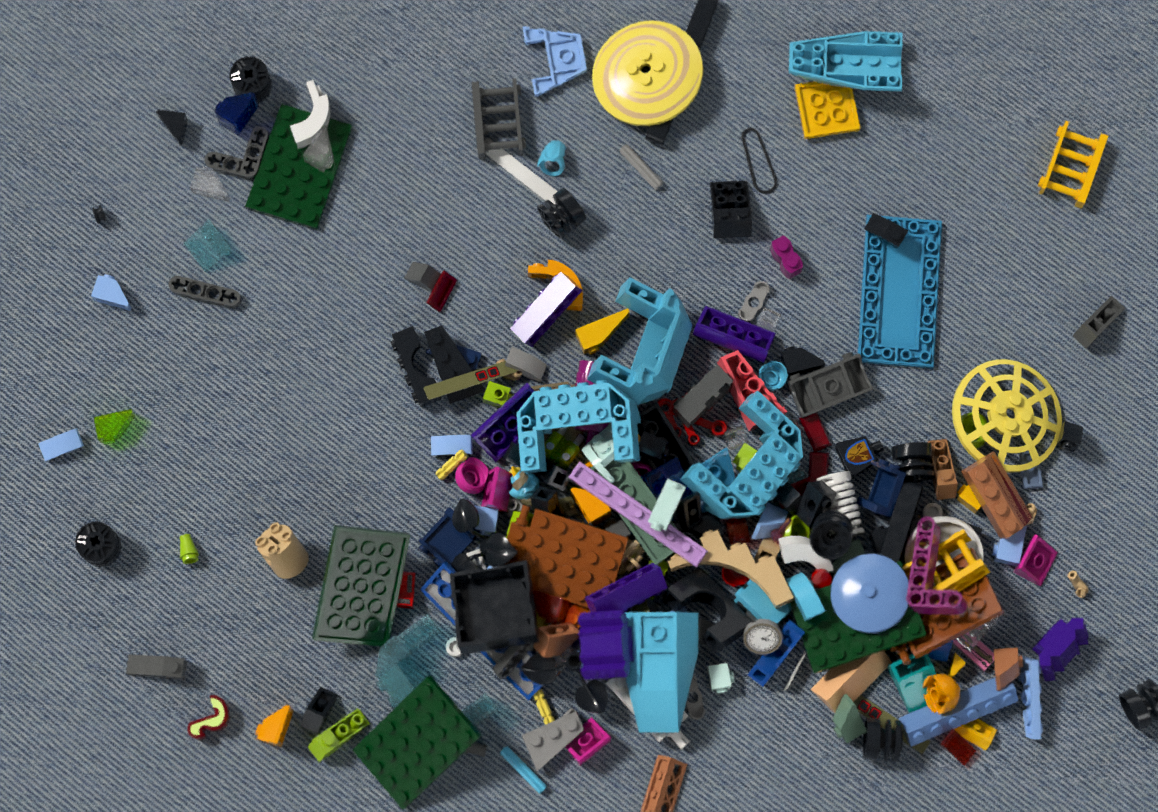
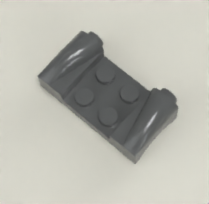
M849 352L842 355L843 359L839 360V362L806 375H800L799 372L789 376L790 380L787 381L800 417L811 415L873 390V386L863 367L860 354Z

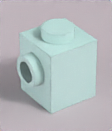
M728 663L708 666L707 671L711 692L716 691V694L728 692L727 689L731 688V683H734L733 672H729Z

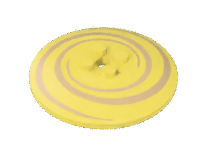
M661 21L634 23L613 34L600 49L593 66L592 81L594 91L602 107L621 122L635 126L661 124L681 114L693 102L703 79V61L696 43L679 27ZM645 66L651 67L648 73H642V68Z

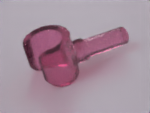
M787 518L779 529L771 532L773 542L777 541L779 544L778 538L784 537L782 533L792 521L790 518Z

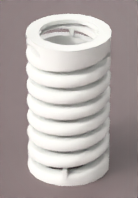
M850 471L833 473L816 479L817 481H824L836 493L830 510L846 513L859 508L857 504L844 506L855 503L857 501L856 497L841 499L855 495L854 490L839 492L853 488V483L849 481L852 479ZM856 511L846 513L845 515L852 519L859 517L860 512ZM851 520L853 525L852 537L864 534V528L860 527L862 520Z

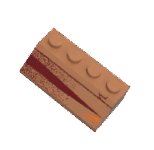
M994 451L961 471L999 538L1007 539L1023 529L1033 518Z

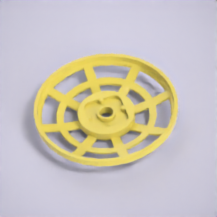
M1008 359L988 361L967 373L955 391L952 404V419L955 432L963 447L976 461L985 457L971 443L980 436L990 446L999 450L998 459L1007 473L1026 471L1039 465L1048 458L1056 447L1062 427L1060 404L1048 381L1030 366ZM999 364L1014 365V374L992 377L985 368ZM1022 368L1038 378L1046 388L1039 392L1032 383L1021 378ZM979 373L986 382L978 389L974 399L962 397L969 381ZM1012 380V390L1002 391L996 382ZM1021 383L1027 386L1035 395L1027 399L1021 394ZM990 386L996 396L990 402L980 400L984 391ZM1048 395L1051 396L1054 402L1057 425L1048 421V409L1044 400ZM1038 401L1041 404L1043 419L1034 416L1032 405ZM961 405L972 406V417L977 430L966 435L961 421ZM979 408L987 410L989 422L983 426L979 418ZM1007 409H1011L1014 412V418L1008 417ZM1032 424L1041 426V430L1032 441L1027 430ZM994 429L1003 435L1001 444L993 440L987 432ZM1047 429L1055 432L1056 434L1050 447L1039 457L1035 446L1041 441ZM1021 435L1025 445L1009 447L1011 437ZM1027 450L1033 460L1022 465L1004 464L1007 453H1021Z

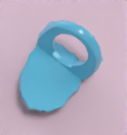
M554 140L545 146L537 163L542 172L550 176H557L563 172L565 168L563 159L566 150L565 144L562 141ZM545 162H557L560 168L557 171H550L546 168Z

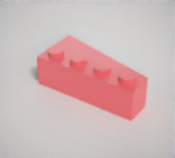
M738 350L719 359L717 364L733 380L730 393L749 432L759 427L739 407L750 394L759 391L784 415L787 413V410L779 404L774 394L770 393L764 385L765 383L761 378H758L753 368Z

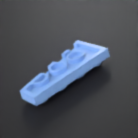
M1022 656L1023 667H1021L1018 680L1023 684V691L1020 695L1022 703L1026 706V709L1023 710L1026 737L1031 739H1041V733L1043 732L1040 714L1042 713L1040 694L1042 688L1039 683V674L1041 673L1039 660Z

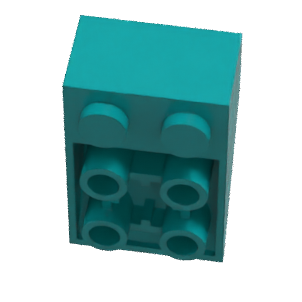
M928 653L918 659L913 654L910 655L911 663L908 665H904L901 659L887 667L909 714L927 706L924 699V694H927V687L923 688L925 678L936 674Z

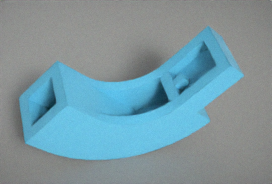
M802 572L785 579L805 621L825 612L813 586Z

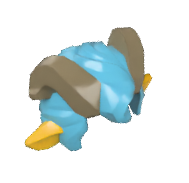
M512 466L510 480L513 486L509 494L519 499L521 503L532 506L531 496L540 487L539 478L532 473L522 472Z

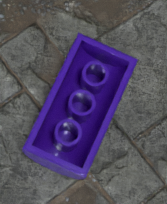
M705 306L697 321L693 335L734 352L738 350L742 355L764 363L776 333Z
M528 383L522 386L470 435L495 462L506 453L512 441L515 443L519 441L517 412L531 394L535 392Z

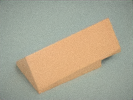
M884 651L834 667L811 688V691L835 713L845 694L854 702L892 661Z

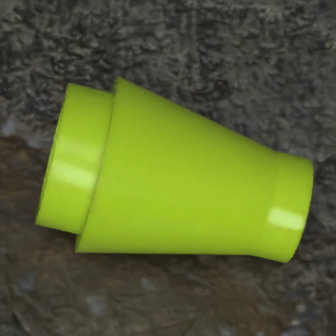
M181 535L179 537L180 560L183 561V564L197 562L199 553L191 535Z

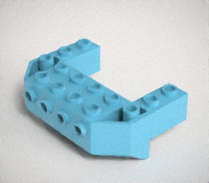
M629 277L620 287L615 302L648 318L631 369L601 355L592 364L587 380L595 384L596 381L607 380L608 383L617 386L639 405L669 393L693 325L681 300L672 289L669 288L662 294Z
M607 380L596 381L594 385H589L588 382L577 383V387L559 385V389L542 387L540 391L533 392L517 412L522 472L547 471L544 435L552 434V429L600 423H612L615 461L620 463L640 461L637 424H641L637 403L617 386L608 383Z
M759 391L750 394L739 409L764 432L759 438L763 445L730 486L726 487L700 462L692 465L680 479L693 492L700 494V498L706 503L703 508L720 519L748 518L760 515L766 508V502L768 500L771 501L778 492L776 490L789 480L787 476L791 471L794 472L800 466L799 461L803 458L800 429Z

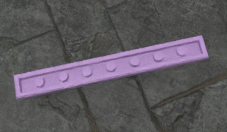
M580 461L568 478L696 568L708 551L670 524L667 530L662 529L661 532L651 528V523L648 520L652 511Z

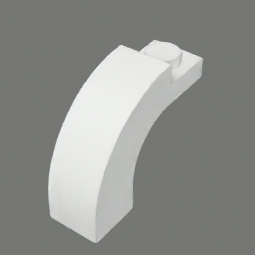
M313 80L306 82L313 101L312 113L306 120L290 126L298 149L315 142L326 130L330 119V105L327 94L322 95L320 86H315Z
M803 536L778 538L784 564L794 561H807L815 566V570L826 569L828 572L834 571L829 559L822 558L813 551L810 538Z

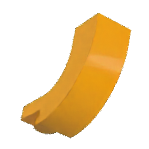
M548 259L547 267L540 263H534L533 266L528 265V278L552 280L555 275L562 272L582 289L576 274L563 263ZM583 291L566 310L582 311Z

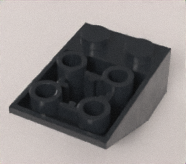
M748 181L710 182L713 237H751L752 216Z

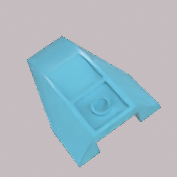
M864 31L790 42L789 73L806 80L827 85L860 90L902 92V33Z
M625 613L628 619V626L632 627L634 662H630L631 670L629 675L625 678L639 732H679L698 656V613Z

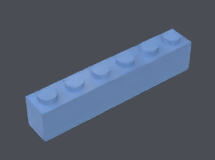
M992 678L960 692L958 704L949 712L938 714L939 712L937 711L934 713L926 706L902 716L898 720L901 721L903 735L912 747L1018 702L1016 687L1011 682L1002 690H997L996 678Z

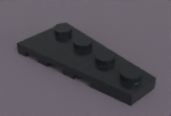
M443 325L424 332L442 381L473 371ZM480 383L449 393L447 397L450 404L485 392L486 389Z

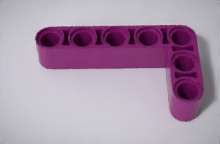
M923 517L917 527L907 591V603L919 614H962L967 610L968 603L958 591L932 590L941 529L933 518Z

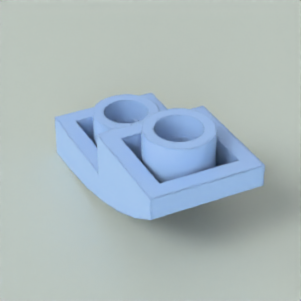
M77 428L38 443L45 461L84 446Z
M470 435L431 436V456L455 455L459 450H464L467 455L473 454L472 437Z

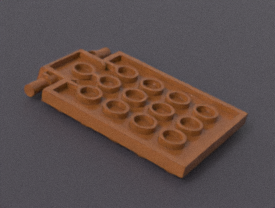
M523 505L516 522H511L507 536L518 553L505 564L527 560L531 568L534 591L589 608L585 597L617 580L629 538L540 509H535L529 527L527 526V516L530 507Z
M972 547L969 550L977 561L979 558ZM963 553L952 558L959 571L969 565ZM945 562L936 566L935 570L942 582L952 576ZM987 575L959 591L968 603L967 610L959 615L920 614L927 636L890 648L891 651H896L897 655H900L903 664L908 665L911 663V660L907 653V644H909L914 657L918 659L1004 614Z

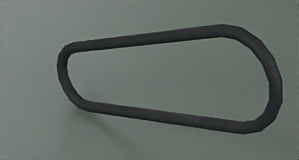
M747 128L742 132L741 137L753 185L760 193H770L777 186L776 175L759 132L754 128ZM747 131H754L757 134L774 178V186L770 190L763 191L756 185L744 139Z

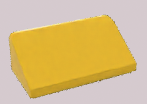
M976 719L952 729V732L981 749L987 750L993 741L997 729L980 719Z

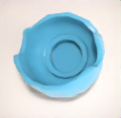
M770 361L759 369L758 378L762 379L768 390H778L787 381V368L781 362Z

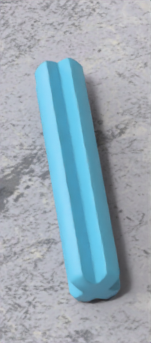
M508 746L501 750L500 754L538 793H542L547 786Z

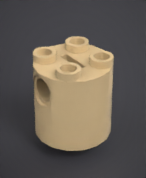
M279 523L271 524L255 541L258 551L277 577L282 579L295 577L308 564L309 556L307 551L292 530L286 525H280Z

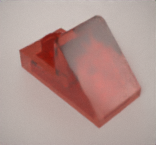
M954 729L949 732L940 744L941 748L949 752L964 766L976 753V750Z

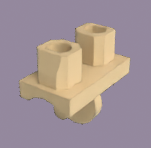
M636 540L634 542L628 541L619 570L620 576L626 571L630 572L634 567L637 570L642 568L638 563L643 559L641 555L645 550Z

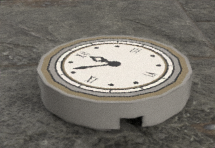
M758 619L757 622H751L745 627L743 641L749 651L756 654H769L777 650L781 645L782 631L777 623L768 619Z

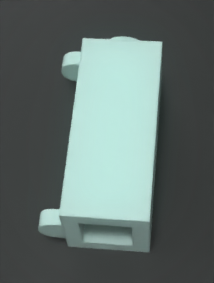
M669 478L667 479L648 520L651 523V528L659 532L662 529L667 530L686 486Z

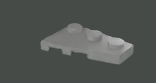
M576 712L522 735L537 772L584 730Z

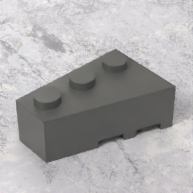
M717 364L697 385H693L684 397L681 396L674 402L673 413L689 428L730 392L733 380Z

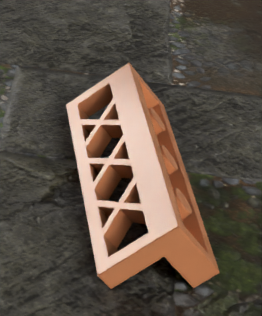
M658 755L640 812H662L661 808L665 803L667 806L666 812H673L686 771V763L671 757ZM676 764L680 767L677 775L674 776L673 769ZM672 784V793L668 795V786Z

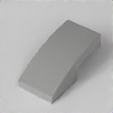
M514 347L511 348L505 362V366L523 372L522 376L541 382L547 364Z

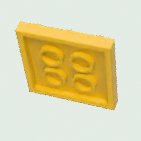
M814 81L795 84L794 88L804 139L860 131L852 88L827 85Z

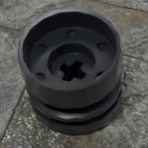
M246 56L238 59L232 65L229 78L236 96L251 93L255 104L264 101L269 96L272 90V81L267 66L262 60Z
M561 188L553 194L555 204L550 200H545V206L543 204L537 206V210L546 227L560 239L565 236L564 231L566 233L571 231L568 222L577 227L586 220L583 209L565 188Z
M912 442L899 444L891 448L893 462L902 463L898 466H900V471L906 473L905 481L919 483L935 477V472L930 470L934 468V464L925 462V460L933 457L931 443Z
M828 510L821 513L815 519L810 533V544L813 551L825 559L842 557L848 552L852 541L853 525L851 520L844 513L836 510Z
M97 521L87 523L81 527L76 535V550L84 560L93 566H108L115 562L120 555L121 540L117 533L105 523ZM98 540L100 541V544H99V545H98V544H96V545L93 544V541H98Z
M1151 679L1144 681L1143 684H1138L1137 692L1131 688L1119 694V701L1125 715L1138 731L1152 724L1151 717L1158 721V686Z
M866 718L864 726L867 732L863 734V759L877 760L879 752H883L884 761H888L891 752L892 762H898L903 745L901 721L895 720L892 729L891 720L887 719L885 727L881 728L880 719Z

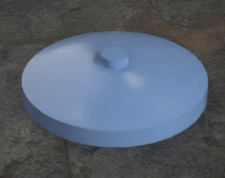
M878 554L859 555L848 560L837 571L831 585L832 605L838 617L848 627L863 633L883 632L895 626L905 615L909 607L907 603L909 581L901 567L893 560Z

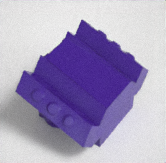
M624 610L580 613L577 621L581 627L578 635L581 644L580 660L583 664L580 672L583 678L590 680L628 677L631 670L630 662H634L632 627L628 626V619Z
M1062 618L1059 619L1032 648L1039 655L1040 668L1045 681H1056V672H1065L1067 664L1076 655L1080 654V645H1089V635L1083 618H1072L1068 623Z

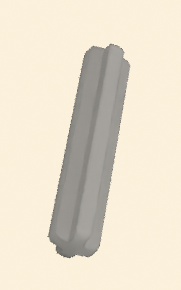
M628 144L621 147L620 153L655 190L660 188L663 182Z

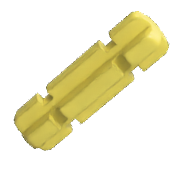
M459 450L442 468L436 471V476L440 480L445 479L462 461L468 458L467 453L464 450Z
M540 689L533 697L535 701L537 700V707L546 725L555 721V719L551 716L550 707L547 700L544 699L543 691Z

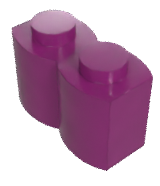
M783 235L772 241L770 247L771 255L780 263V269L784 276L791 279L800 274L803 263L799 255L793 251L790 240Z

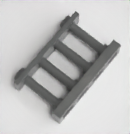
M516 78L512 79L513 87L494 89L479 88V82H471L478 159H486L485 152H489V150L519 148V156H522L523 149H526V140L521 137L518 96H521L520 84L517 85ZM514 94L515 105L481 106L480 99H484V97ZM515 112L516 122L491 125L482 123V117H486L487 114ZM517 130L518 140L491 143L484 141V135L487 132Z

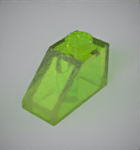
M129 409L94 417L97 439L100 443L112 444L115 443V440L120 439L135 418L133 410Z

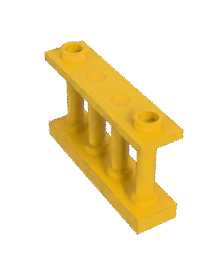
M1065 121L1063 126L1059 125L1056 132L1058 140L1045 177L1041 176L1038 187H1041L1039 194L1042 195L1046 188L1074 197L1073 199L1076 200L1075 207L1082 209L1108 135L1101 133L1098 139H1091L1068 131L1069 122ZM1065 137L1091 146V149H1094L1092 156H1086L1061 147L1063 138ZM1060 154L1086 163L1085 165L1088 166L1087 171L1080 173L1055 164L1057 155ZM1055 171L1080 180L1079 182L1082 183L1080 189L1077 188L1075 190L1049 181L1051 172Z
M964 529L954 533L950 538L939 544L937 561L943 558L952 576L942 582L935 570V587L932 590H955L959 592L990 573L981 558L976 561L966 545V543L971 541V538ZM958 548H960L969 564L961 571L958 570L949 555ZM912 561L903 565L907 579L910 578Z

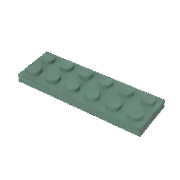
M614 459L605 466L606 470L615 480L612 483L614 486L650 511H653L657 499L630 462L620 463ZM594 466L590 468L591 470L599 474L601 477H603ZM620 515L655 565L674 553ZM671 520L669 524L672 525L674 528L677 529V527L674 525V523H673L672 520Z

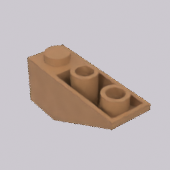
M947 439L928 441V443L932 444L933 457L930 459V463L934 464V468L931 470L935 472L933 485L937 500L956 498L957 480Z

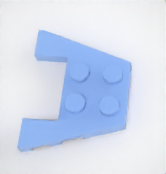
M522 27L525 45L545 42L551 76L532 79L535 97L587 72L580 34Z

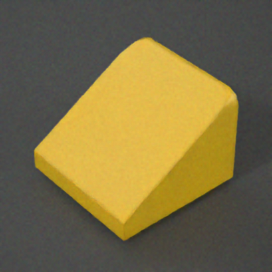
M957 653L952 655L948 673L952 678L966 663Z

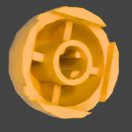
M934 674L925 678L923 688L927 687V694H924V699L930 710L934 713L938 711V714H943L955 708L960 699V687L957 682L946 674Z

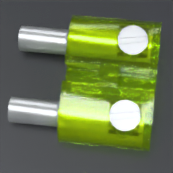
M569 427L560 428L557 432L553 431L545 441V456L550 460H555V463L565 469L570 466L580 452L578 446L584 440V436L581 434L577 436L574 442L565 440L563 435Z

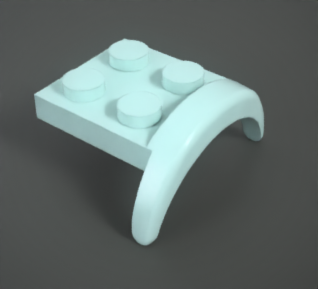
M610 423L582 448V452L599 473L612 484L615 480L605 468L606 465L614 460L612 423Z

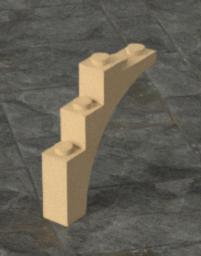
M709 530L702 534L703 537L700 538L702 547L708 552L699 565H716L745 575L765 592L775 609L794 601V597L774 556H763L758 559V563H755L746 543H736L730 546V550H727L718 530L714 532ZM677 554L671 556L670 561H668L671 572L693 566Z

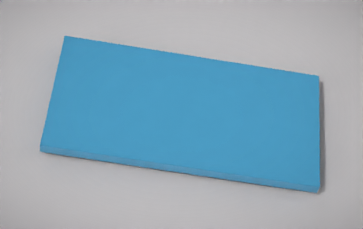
M866 215V224L868 223L871 215ZM882 216L905 228L908 232L900 246L896 248L865 230L857 354L861 355L862 363L933 369L942 221Z

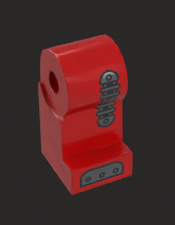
M403 571L396 608L414 609L415 572Z

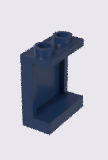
M879 459V462L872 460L871 464L879 467L869 498L866 499L858 496L856 504L875 513L891 517L906 473L899 470L900 466L886 460Z
M450 507L428 533L418 540L420 544L418 548L425 555H432L434 557L432 561L438 567L444 562L451 566L453 559L458 554L463 553L478 537L470 533L469 530L466 533H460L455 529L452 522L454 510Z

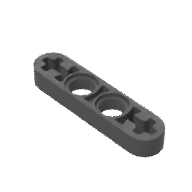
M174 276L169 280L168 286L172 293L228 308H236L241 303L240 294L233 289L181 276ZM178 281H180V284L182 286L187 287V292H185V288L178 287V289H175L173 284H177ZM194 285L201 287L199 294L191 293V288ZM218 290L219 296L216 299H211L209 297L210 291ZM223 292H225L226 297H232V295H235V298L237 300H233V302L230 303L229 299L223 298Z

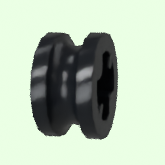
M101 205L98 208H92L98 224L101 220L107 221Z

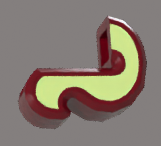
M210 695L215 714L189 723L187 732L192 738L202 740L207 737L205 734L206 730L219 732L227 727L230 721V710L227 703L217 695Z

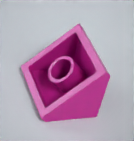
M495 467L488 472L481 507L507 512L510 498L509 491L512 488L510 480L512 473L500 467Z
M1035 534L1030 539L1020 558V563L1016 566L1013 573L1041 586L1058 552L1040 536Z
M592 717L582 725L584 730L565 746L580 766L611 742L610 736Z

